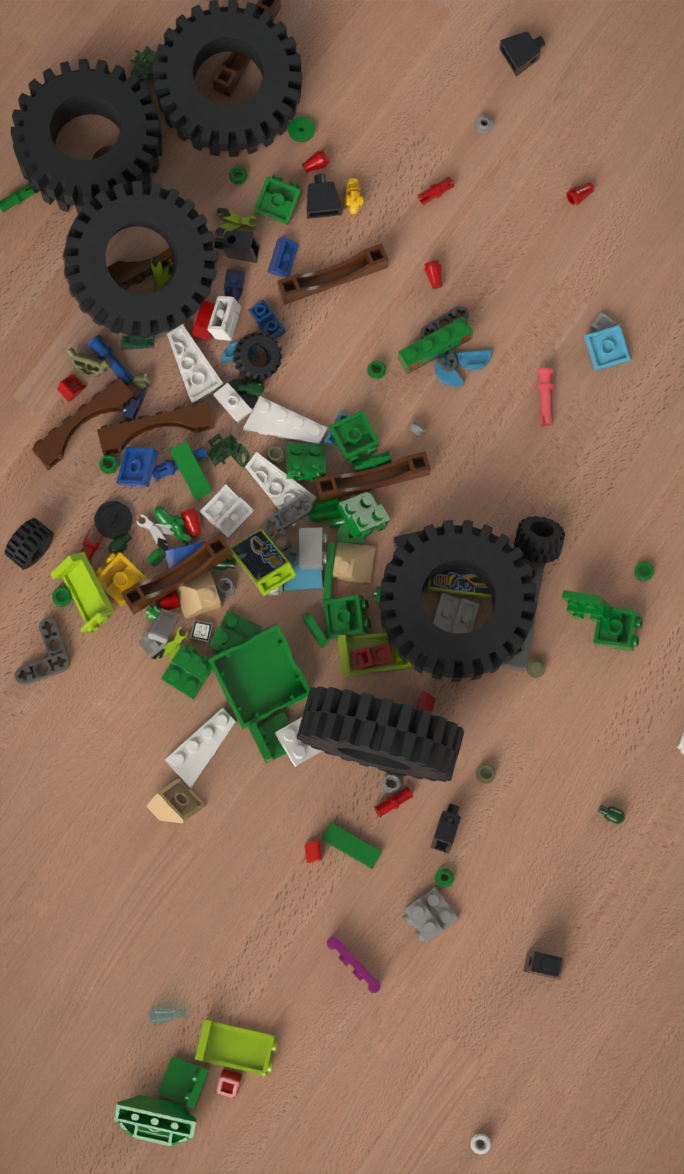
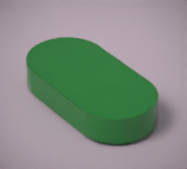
M334 498L314 504L308 519L311 522L319 523L341 516L337 505L342 500Z
M307 612L302 615L304 623L320 647L323 648L328 645L326 637L310 613Z

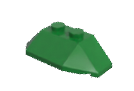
M143 1095L117 1102L114 1122L119 1124L132 1138L171 1147L186 1140H192L197 1119L181 1104Z

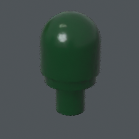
M258 380L247 381V384H238V391H246V394L261 395L265 389L264 384Z
M126 533L122 538H115L108 547L110 554L112 552L114 554L117 552L122 554L127 549V543L132 537Z
M227 559L212 569L220 571L227 570V568L235 569L236 561Z
M600 805L598 808V812L605 815L604 818L614 824H620L625 819L624 812L617 807L609 806L607 808Z

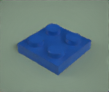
M126 447L116 483L123 486L149 487L159 451L151 448Z

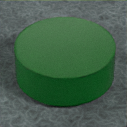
M158 548L148 556L147 561L151 566H156L166 558V553L162 548Z
M640 562L634 570L635 577L642 582L650 580L654 574V568L649 562Z
M59 587L54 590L52 600L58 607H66L71 603L72 596L67 588Z

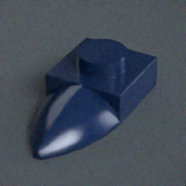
M227 269L224 283L225 296L234 297L238 302L243 292L245 271Z
M147 387L142 389L135 399L131 400L130 404H126L123 411L126 420H135L146 395Z

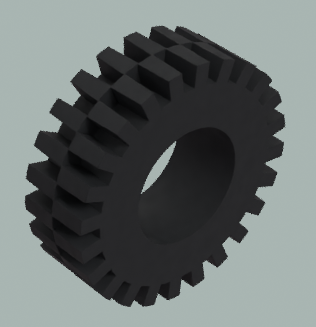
M218 0L209 1L208 10L202 11L200 5L191 8V17L186 18L183 14L176 19V28L174 30L171 28L166 30L164 33L165 43L163 45L159 44L156 51L157 62H154L155 89L161 112H164L168 126L176 129L177 136L182 141L186 139L191 140L193 148L201 151L203 146L207 147L210 150V155L219 156L220 150L228 151L229 157H238V150L246 149L248 154L255 153L257 145L263 143L267 147L273 143L275 134L278 133L281 136L286 131L287 122L294 119L297 104L300 103L302 62L300 54L296 52L295 39L293 36L288 38L287 27L281 21L278 24L273 22V14L265 9L261 15L257 13L256 4L247 2L244 9L238 8L237 0H228V7H219ZM221 52H236L245 55L257 65L263 79L260 88L252 98L239 105L221 106L212 103L199 92L194 82L196 73L205 60Z
M79 59V70L71 71L69 62L66 61L60 63L62 74L55 76L51 68L43 71L44 84H40L34 78L28 84L31 95L28 96L21 93L18 98L20 110L14 109L12 113L15 126L11 127L10 130L14 143L13 149L23 177L28 179L35 193L41 192L42 198L46 203L51 205L56 200L59 209L65 212L69 211L71 205H75L79 214L87 202L89 203L103 190L104 192L110 190L114 185L121 183L123 185H130L133 181H142V184L147 185L151 184L150 172L157 173L160 166L158 156H162L163 153L162 132L155 102L152 103L149 90L146 87L141 89L140 81L134 74L127 79L124 68L116 65L113 71L109 72L107 62L104 60H98L96 69H90L88 59ZM82 115L103 116L115 123L120 129L118 140L113 148L96 159L76 160L64 155L55 146L57 136L63 126L70 120Z
M133 181L130 185H123L121 183L114 185L105 192L103 190L93 200L84 205L73 221L66 237L63 251L64 277L68 281L69 292L72 298L75 297L81 311L92 317L94 323L99 326L103 325L109 328V331L116 334L123 333L129 337H149L174 329L187 321L200 309L203 301L209 296L211 284L216 277L217 270L214 269L215 262L218 260L217 250L214 251L213 242L215 241L212 231L209 232L205 225L207 223L206 217L203 214L199 215L194 209L195 204L190 199L185 201L178 196L179 191L173 188L168 191L161 188L162 184L152 182L150 185L142 184V181ZM136 226L149 228L160 234L168 243L173 255V271L167 284L159 291L150 294H135L126 291L109 274L106 265L107 245L116 233L125 228Z
M447 520L443 522L442 527L434 528V525L431 524L424 527L423 533L419 535L413 533L407 538L406 544L403 547L399 546L395 550L393 559L386 565L380 587L379 609L381 625L387 633V640L391 647L395 646L398 650V656L404 662L408 660L414 664L416 671L422 673L424 670L432 673V678L441 680L442 677L452 678V682H461L463 678L469 677L472 680H476L485 673L490 672L492 674L499 670L501 665L506 661L509 662L523 645L533 625V618L537 610V603L535 602L537 586L531 579L533 571L530 564L525 565L522 561V551L518 547L513 549L508 545L510 539L503 533L500 537L492 534L493 528L484 524L482 529L473 527V521L464 520L462 525H454L453 520ZM448 570H463L479 577L489 589L492 598V615L487 622L478 629L467 633L447 632L432 623L423 609L421 593L425 585L434 576Z
M319 686L317 688L312 687L309 691L297 740L311 746L313 749L324 751V753L332 756H340L341 759L346 761L358 762L359 765L366 767L372 766L381 771H392L398 775H409L416 779L423 780L425 778L430 781L446 782L452 779L465 731L458 724L447 721L442 716L431 715L432 713L426 710L413 709V706L405 703L397 704L391 699H379L367 693H362L361 695L352 690L344 689L342 691L334 687H328L327 689Z

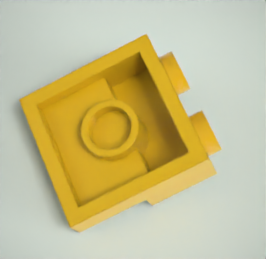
M112 552L105 559L106 565L103 568L98 567L94 572L104 592L122 607L126 601L121 592L148 578L120 552L116 554Z

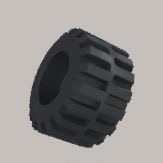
M253 332L243 337L236 344V348L233 350V363L235 362L236 364L234 367L240 371L239 374L241 376H246L245 379L264 380L276 373L278 367H280L282 363L280 360L283 358V354H280L282 349L281 346L278 347L277 345L279 342L272 339V335H266L265 332ZM252 346H259L266 352L267 362L263 367H256L250 363L248 350Z
M529 516L526 519H522L518 524L514 549L518 547L523 553L522 558L528 559L530 562L540 564L554 562L559 558L565 539L564 529L558 522H554L552 519L543 516Z
M32 518L23 523L12 535L6 545L4 554L25 570L33 566L45 554L52 543L54 533L38 519Z

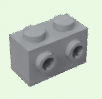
M322 527L299 528V567L301 570H324V564H327V552H324V545H327V534H324Z

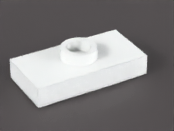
M226 383L213 394L216 400L237 423L252 412V409L229 383Z

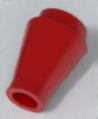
M321 150L320 152H315L301 165L307 174L327 167L326 165L330 162L324 151Z
M588 182L570 188L566 193L567 200L571 205H579L594 192V186Z
M434 260L425 263L424 271L431 283L432 289L443 287L442 266L439 264V261Z
M195 508L181 512V519L184 521L191 536L195 537L202 534L199 512H196Z

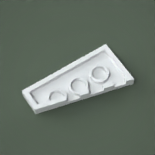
M183 324L167 333L192 405L224 386Z
M260 396L243 431L258 432L262 435L268 434L302 443L320 444L327 432V427Z
M257 452L245 466L278 510L283 509L301 497L309 498L312 504L317 499L316 496L296 481L287 479L283 471ZM302 502L301 507L297 510L294 506L293 509L295 510L296 515H300L298 513L300 509L307 510V505H309V503L305 504L304 502ZM287 511L283 514L287 521L293 519L292 512ZM297 521L291 526L294 528L299 521Z
M222 708L165 759L190 789H192L217 749L226 739L236 721Z

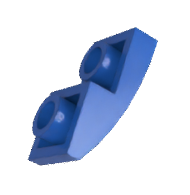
M264 300L248 309L261 331L265 332L266 335H272L273 340L286 333L285 328L277 320L274 312Z
M205 541L165 550L169 569L192 555Z

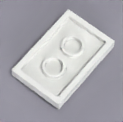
M302 718L275 733L295 767L322 752L297 740Z

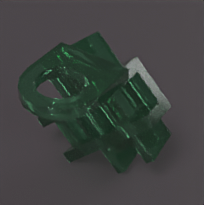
M146 46L143 53L136 50L137 56L134 61L130 60L135 65L130 75L134 74L140 83L155 79L154 62L157 61L156 51H152L148 46Z
M155 335L122 336V340H120L122 350L154 348Z
M218 433L208 441L211 449L206 453L214 466L220 462L226 464L225 459L229 456H232L241 467H245L250 461L249 452L242 443L237 442V438L232 434L223 439ZM243 453L246 457L245 463L242 462Z

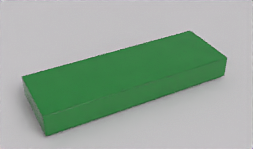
M187 441L169 449L194 499L198 500L211 493L212 490Z
M328 542L323 601L331 600L335 542Z
M332 822L321 838L322 841L370 869H373L382 853Z

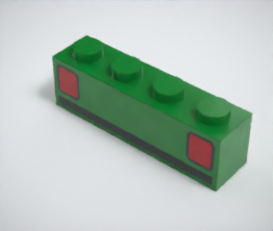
M463 316L398 351V360L405 372L409 374L472 340L473 331Z

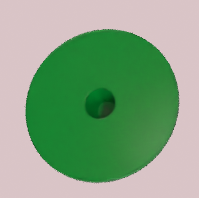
M296 117L288 125V134L296 142H307L314 136L315 126L309 118Z
M346 523L342 524L337 531L338 542L362 545L365 537L363 538L362 536L354 538Z

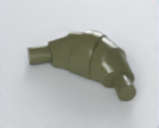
M72 347L66 351L76 369L89 377H99L111 365V361L108 358L103 361L93 355L77 354Z

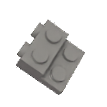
M433 888L403 911L405 913L403 915L405 921L409 926L411 924L414 925L417 929L415 931L416 936L421 942L425 940L426 943L459 920L436 888Z

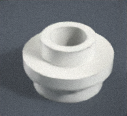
M480 1133L472 1137L470 1146L475 1153L485 1154L489 1151L491 1142L488 1136ZM478 1140H483L484 1146L482 1148L477 1147Z

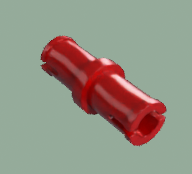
M447 177L438 184H432L428 190L418 194V199L421 198L419 200L420 203L425 205L432 199L441 197L449 189L454 188L453 180Z
M405 787L398 793L389 795L388 799L374 806V810L381 818L384 814L393 809H398L399 805L413 798V794L408 787Z

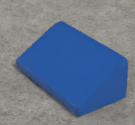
M285 237L277 239L268 273L285 278L289 277L299 244Z

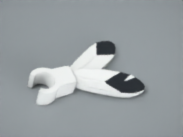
M141 515V518H144L146 522L140 524L136 521L137 525L149 530L157 546L164 551L167 550L168 543L163 534L174 535L171 525L154 524L145 515Z

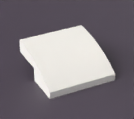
M225 484L201 508L199 513L228 538L254 510Z
M440 593L432 623L440 629L451 633L471 632L480 604L464 598L459 599L445 593Z

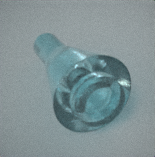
M152 1006V1011H149V1021L154 1023V1027L174 1018L186 1017V1009L173 1010Z

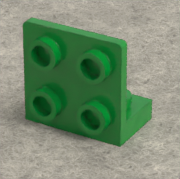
M284 712L257 725L255 722L248 725L249 731L266 764L287 754L275 735L278 730L290 724Z
M173 1056L158 1095L195 1109L210 1070Z

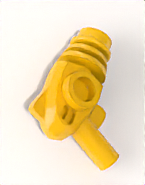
M356 178L348 180L344 204L348 206L352 215L358 213L359 208L362 207L364 202L363 196H360L362 192L360 183Z

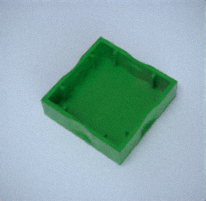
M276 623L207 657L242 729L268 717L272 712L280 708L288 707L308 697L310 688L301 670L296 665L290 647L279 625Z

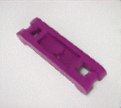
M330 937L327 940L328 948L336 950L340 954L338 958L345 966L351 965L354 969L352 973L360 981L364 979L367 982L368 990L371 993H377L380 990L379 982L336 937Z

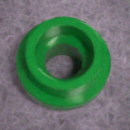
M240 166L232 168L229 172L230 181L237 185L243 184L247 180V171ZM240 174L241 177L236 178L235 175Z
M381 361L371 362L367 368L368 375L373 379L384 377L386 373L384 363ZM375 368L380 369V372L375 373L373 370Z
M112 455L104 456L99 463L101 471L106 474L114 473L119 465L118 460ZM108 462H111L113 465L112 467L107 468L106 464Z
M155 603L154 606L149 605L144 613L147 616V621L151 620L154 622L161 611L158 604Z
M441 868L435 874V882L441 888H448L454 882V874L448 868ZM446 874L448 880L442 881L441 875Z

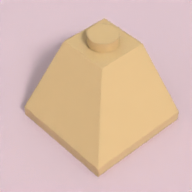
M338 542L333 580L371 584L376 547Z
M210 571L201 574L176 589L185 619L222 607Z
M179 777L157 792L146 807L160 821L184 823L206 805Z

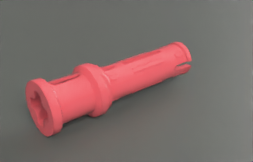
M551 368L537 370L539 375L537 389L540 391L541 426L553 425L551 391L554 389L552 384L554 370Z

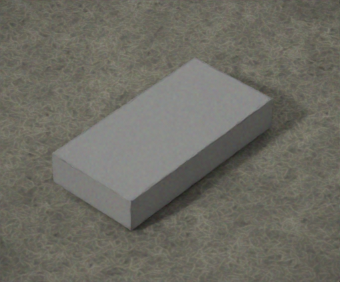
M161 608L149 631L148 638L166 644L179 619V614Z

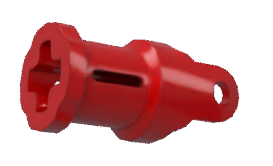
M89 529L82 542L81 552L85 553L92 565L91 559L94 552L99 549L103 534L98 543H93L87 538L91 530Z

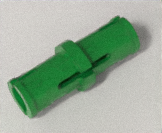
M30 184L16 192L12 191L11 195L0 201L1 211L4 213L16 204L20 205L21 201L34 195L35 193Z
M389 451L375 456L369 455L368 458L353 462L352 465L355 472H360L391 463L392 460Z

